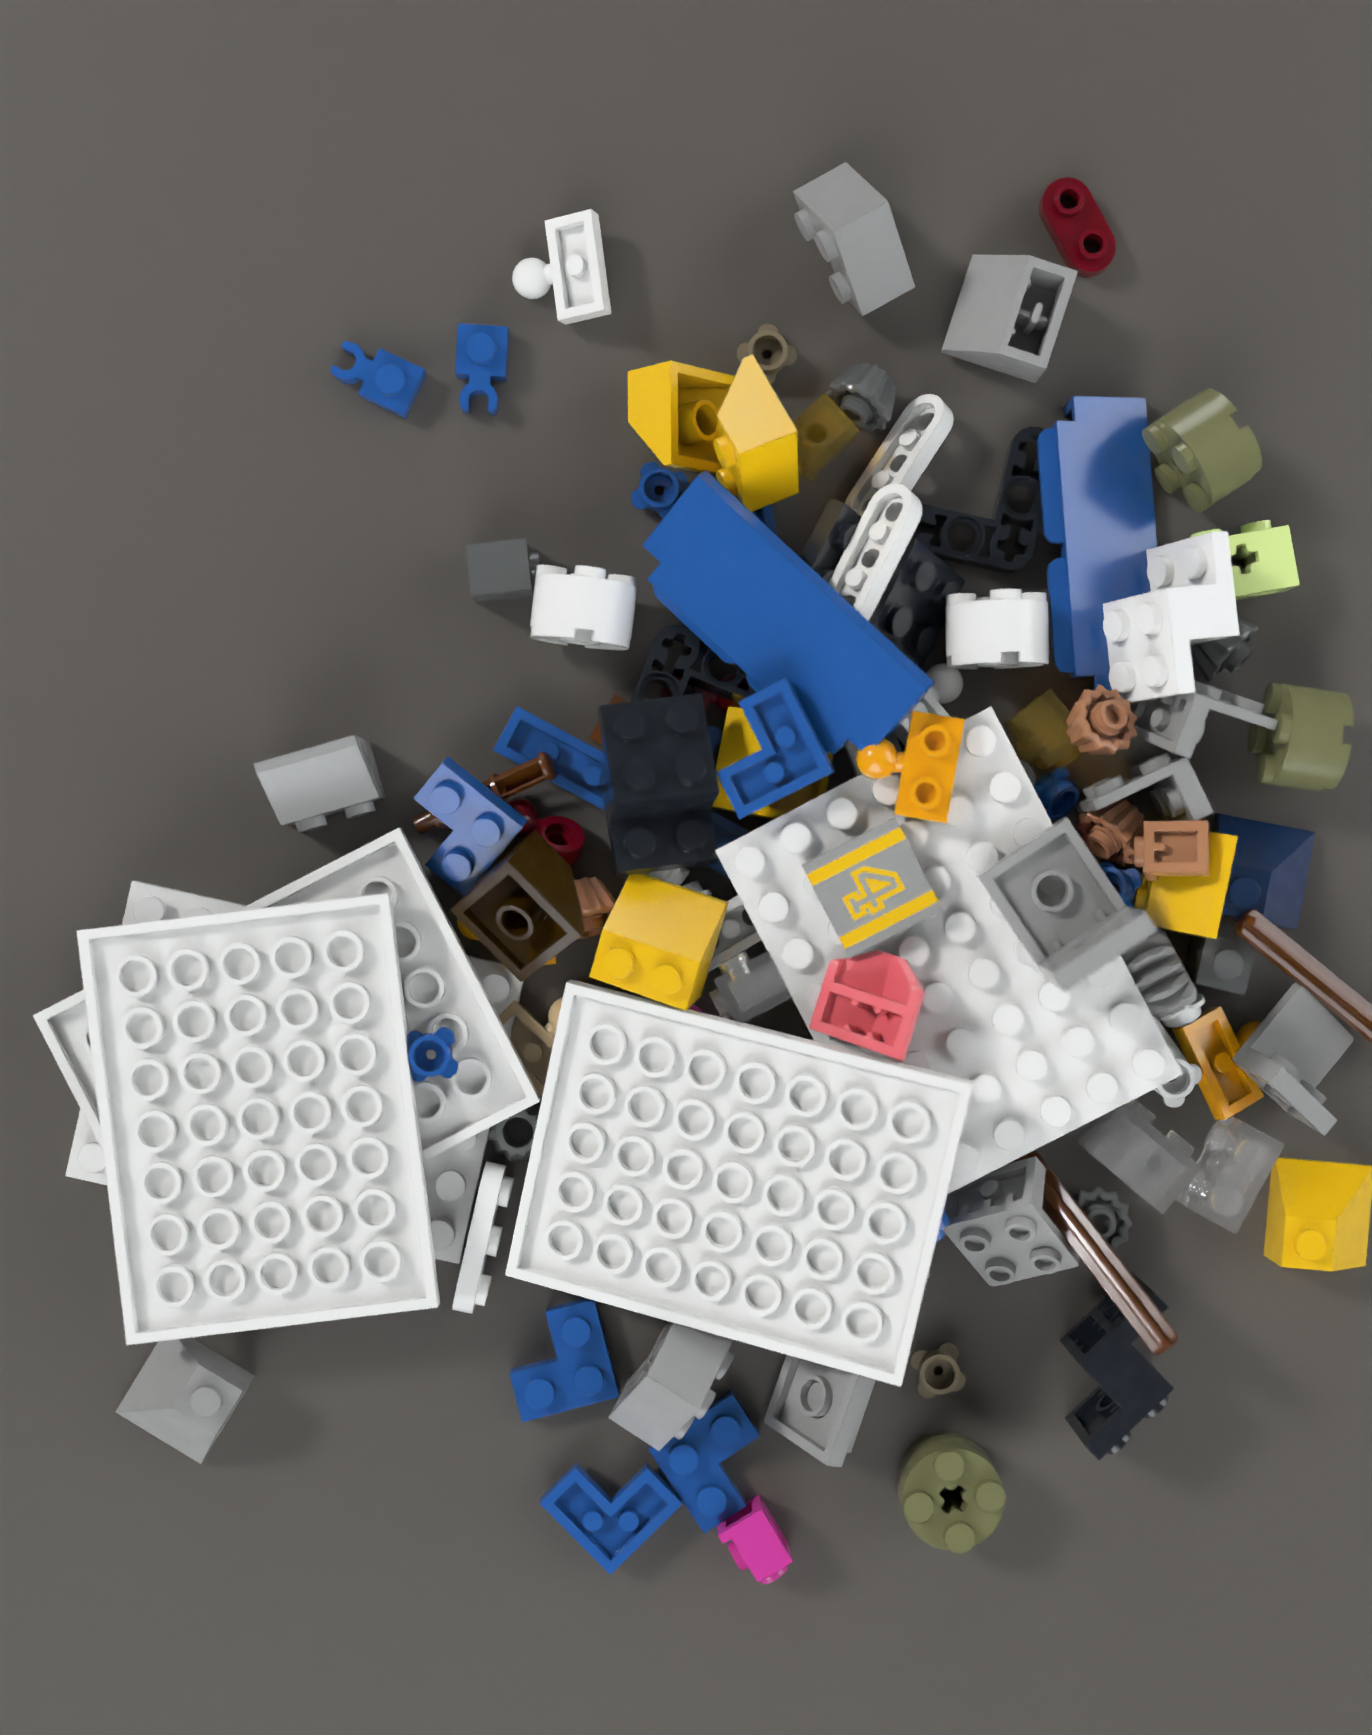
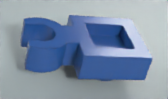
M458 323L455 375L457 378L469 379V383L463 387L459 397L460 406L464 414H470V403L473 397L484 395L488 398L489 415L496 416L499 409V399L495 389L492 387V380L507 381L510 335L508 326Z
M343 341L341 345L342 350L348 355L354 356L356 362L349 370H342L332 365L330 371L333 376L344 384L362 382L363 384L358 392L362 399L407 419L426 378V370L380 348L374 360H369L357 344Z

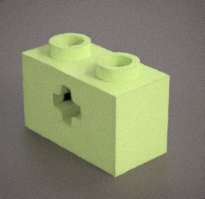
M1262 520L1240 526L1241 534L1228 536L1230 555L1237 560L1244 559L1245 565L1242 569L1239 566H1232L1236 600L1281 593L1300 585L1289 525L1272 528L1270 520ZM1212 529L1198 532L1190 535V537H1195L1209 532H1218L1221 531V529Z

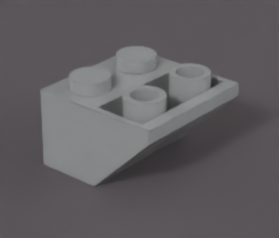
M973 254L941 353L1036 383L1047 369L1078 271L1031 255Z

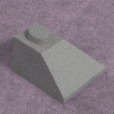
M192 1337L158 1341L115 1412L201 1464L255 1376Z

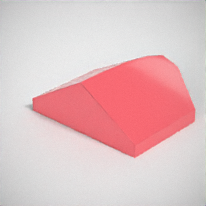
M876 950L852 958L831 960L828 964L809 1029L904 1061L925 991L907 959Z

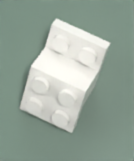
M1228 531L1209 532L1146 550L1148 563L1147 577L1150 582L1151 592L1103 603V630L1107 639L1110 665L1109 682L1112 690L1117 689L1121 698L1129 700L1130 703L1195 692L1190 645L1240 635Z

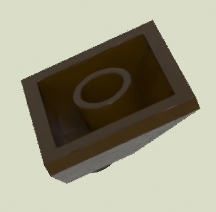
M536 830L509 851L450 909L520 982L524 981L573 943L585 931L571 866Z

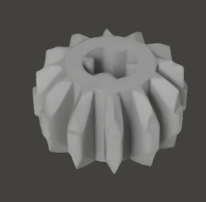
M1157 928L1156 932L1121 954L1135 981V986L1138 987L1152 1016L1157 1019L1168 1014L1172 1016L1184 1010V1006L1196 1001L1197 991L1169 937L1161 929Z

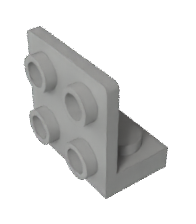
M1194 680L1195 692L1135 702L1131 706V711L1138 717L1134 724L1137 732L1136 737L1187 758H1191L1195 745L1203 736L1205 719L1209 709L1272 730L1276 729L1279 722L1276 719L1261 714L1265 704L1197 682L1196 680Z
M1168 753L1157 757L1156 755L1128 767L1131 777L1124 780L1121 775L1113 778L1108 777L1082 789L1086 798L1078 801L1075 805L1078 813L1097 811L1152 785L1154 789L1149 791V796L1161 818L1168 817L1169 821H1197L1214 813L1187 757L1170 759Z
M1294 983L1231 1060L1286 1113L1325 1136L1337 1122V1119L1322 1106L1327 1098L1316 1089V1086L1352 1044L1354 1037L1304 986Z
M1036 1156L1006 1164L947 1194L944 1210L950 1222L943 1230L990 1286L1006 1285L1011 1282L1053 1274L1057 1271L1079 1266L1078 1254L1042 1209L1046 1168Z

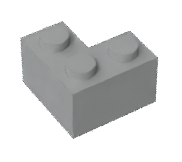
M847 162L793 191L800 210L794 213L797 227L806 241L814 239L823 258L827 262H831L834 274L829 276V282L834 294L842 304L849 302L863 317L915 288L889 202Z
M667 1321L648 1358L628 1379L608 1418L658 1451L672 1437L680 1440L691 1426L694 1418L696 1417L700 1420L711 1406L716 1393L710 1387L715 1378L720 1380L735 1356L729 1350L733 1339Z

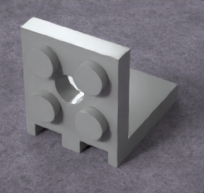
M1068 818L1061 819L977 875V878L1044 978L1063 992L1157 931V928L1145 911L1125 905ZM1057 876L1064 883L1065 895L1058 904L1045 906L1037 897V885L1044 877Z

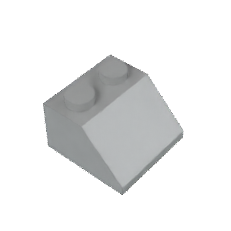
M356 735L254 763L256 774L280 825H296L298 833L326 826L325 816L342 811L345 812L346 819L376 811L374 802L386 799L370 741Z

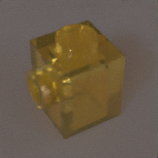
M826 393L822 394L792 422L797 429L798 476L803 472L812 481L855 441L859 429Z
M1051 688L1041 692L1003 723L1016 740L1011 744L1015 753L1021 760L1028 763L1030 767L1036 764L1042 770L1054 764L1056 768H1064L1081 754L1078 747L1071 744V738L1066 734L1068 729L1066 720L1070 712Z

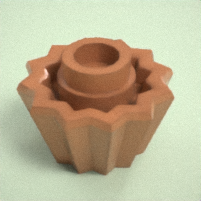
M1098 685L1094 691L1084 689L1079 700L1075 702L1066 720L1068 725L1066 734L1071 738V744L1078 747L1080 753L1088 752L1090 755L1115 754L1117 750L1129 749L1130 739L1137 736L1134 724L1138 717L1131 711L1130 701L1121 698L1117 689L1108 691L1102 685Z
M1120 799L1097 811L1079 814L1078 819L1080 823L1077 825V828L1082 832L1083 840L1088 848L1096 856L1106 859L1108 862H1115L1122 867L1126 863H1134L1135 836H1144L1145 821L1144 815L1138 811L1135 805L1130 804L1126 799Z
M584 877L574 880L585 927L584 933L578 939L592 938L601 934L616 903V900L600 879Z

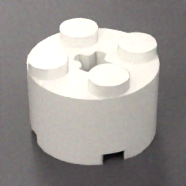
M537 565L530 621V638L567 646L568 643L585 645V648L628 650L632 637L638 578L609 574L608 579H605L606 569L577 565L575 566L574 573L568 575L567 569L563 567Z
M1021 589L990 590V597H976L974 593L946 595L947 668L977 670V667L1012 669L1049 664L1048 602L1045 592L1021 593Z

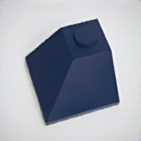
M1215 813L1212 832L1238 837L1221 916L1237 919L1247 910L1254 909L1277 927L1297 930L1316 832Z

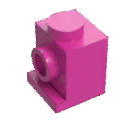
M760 1494L748 1500L744 1508L717 1525L718 1537L722 1544L731 1539L733 1540L727 1545L739 1569L743 1572L749 1568L757 1583L761 1581L762 1584H769L777 1580L787 1571V1565L793 1562L790 1545Z

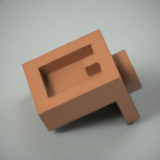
M1144 821V836H1135L1134 839L1135 867H1143V873L1147 881H1158V876H1209V822Z

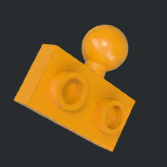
M912 711L904 752L897 751L895 746L887 739L882 740L878 745L866 746L862 751L858 749L856 755L857 766L865 776L872 779H882L892 774V772L900 773L893 814L947 823L965 719Z
M1221 1006L1208 1008L1201 1012V1015L1192 1023L1172 1029L1188 1063L1196 1064L1201 1069L1202 1077L1198 1085L1215 1120L1228 1119L1264 1097L1260 1087L1231 1060L1262 1022L1251 1021L1242 1025L1235 1036Z

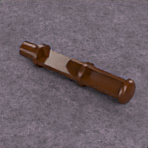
M540 752L538 757L499 775L496 773L490 775L489 779L482 782V784L506 802L510 796L547 779L550 781L554 780L557 777V766L551 755L547 752ZM428 810L413 817L414 825L420 834L429 832L437 827L449 828Z

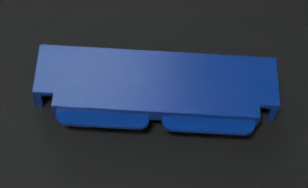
M1072 396L1063 407L1064 417H1072L1073 421H1056L1051 428L1042 431L1037 438L1043 532L1045 538L1050 543L1060 544L1061 558L1053 560L1047 567L1053 662L1056 669L1060 672L1070 673L1071 679L1093 677V690L1098 685H1102L1109 691L1112 690L1109 682L1110 665L1107 639L1103 630V603L1151 592L1150 582L1147 577L1148 563L1146 550L1157 547L1150 449L1142 436V430L1148 426L1146 398Z
M708 471L697 475L642 545L660 562L647 579L653 585V591L657 599L724 662L728 664L736 663L747 674V681L756 692L788 677L826 753L834 755L849 741L862 751L866 746L878 745L882 740L890 738L934 684L922 670Z

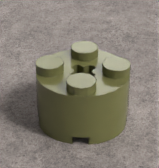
M1211 388L1193 395L1142 430V436L1146 445L1154 453L1160 465L1154 469L1155 477L1160 486L1169 494L1177 490L1196 513L1203 512L1247 483L1262 468L1261 451L1249 425H1246L1239 429L1230 417L1238 411L1237 408L1223 394Z
M1269 683L1263 697V704H1265L1263 715L1276 719L1279 722L1275 730L1254 723L1250 728L1248 751L1257 754L1255 772L1257 783L1310 791L1326 792L1325 789L1333 790L1342 779L1350 757L1352 744L1342 743L1344 726L1354 727V713L1350 697L1347 693L1333 690Z
M946 1432L947 1434L932 1437L928 1435L915 1441L905 1451L898 1464L896 1479L898 1498L909 1526L921 1540L935 1548L963 1554L987 1539L996 1529L1003 1514L1006 1494L991 1460L978 1443L959 1433ZM944 1487L949 1490L958 1488L954 1494L947 1493L944 1496L941 1494V1490Z

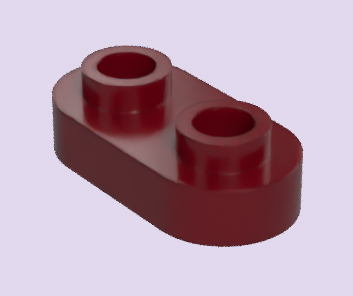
M1064 177L1053 181L1041 197L1039 203L1040 218L1067 268L1078 271L1077 275L1081 277L1097 276L1109 266L1115 256V237L1091 192L1083 182L1071 177ZM1061 196H1070L1075 201V208H1064L1060 204L1059 198ZM1083 241H1095L1099 246V252L1095 254L1087 252L1083 246Z

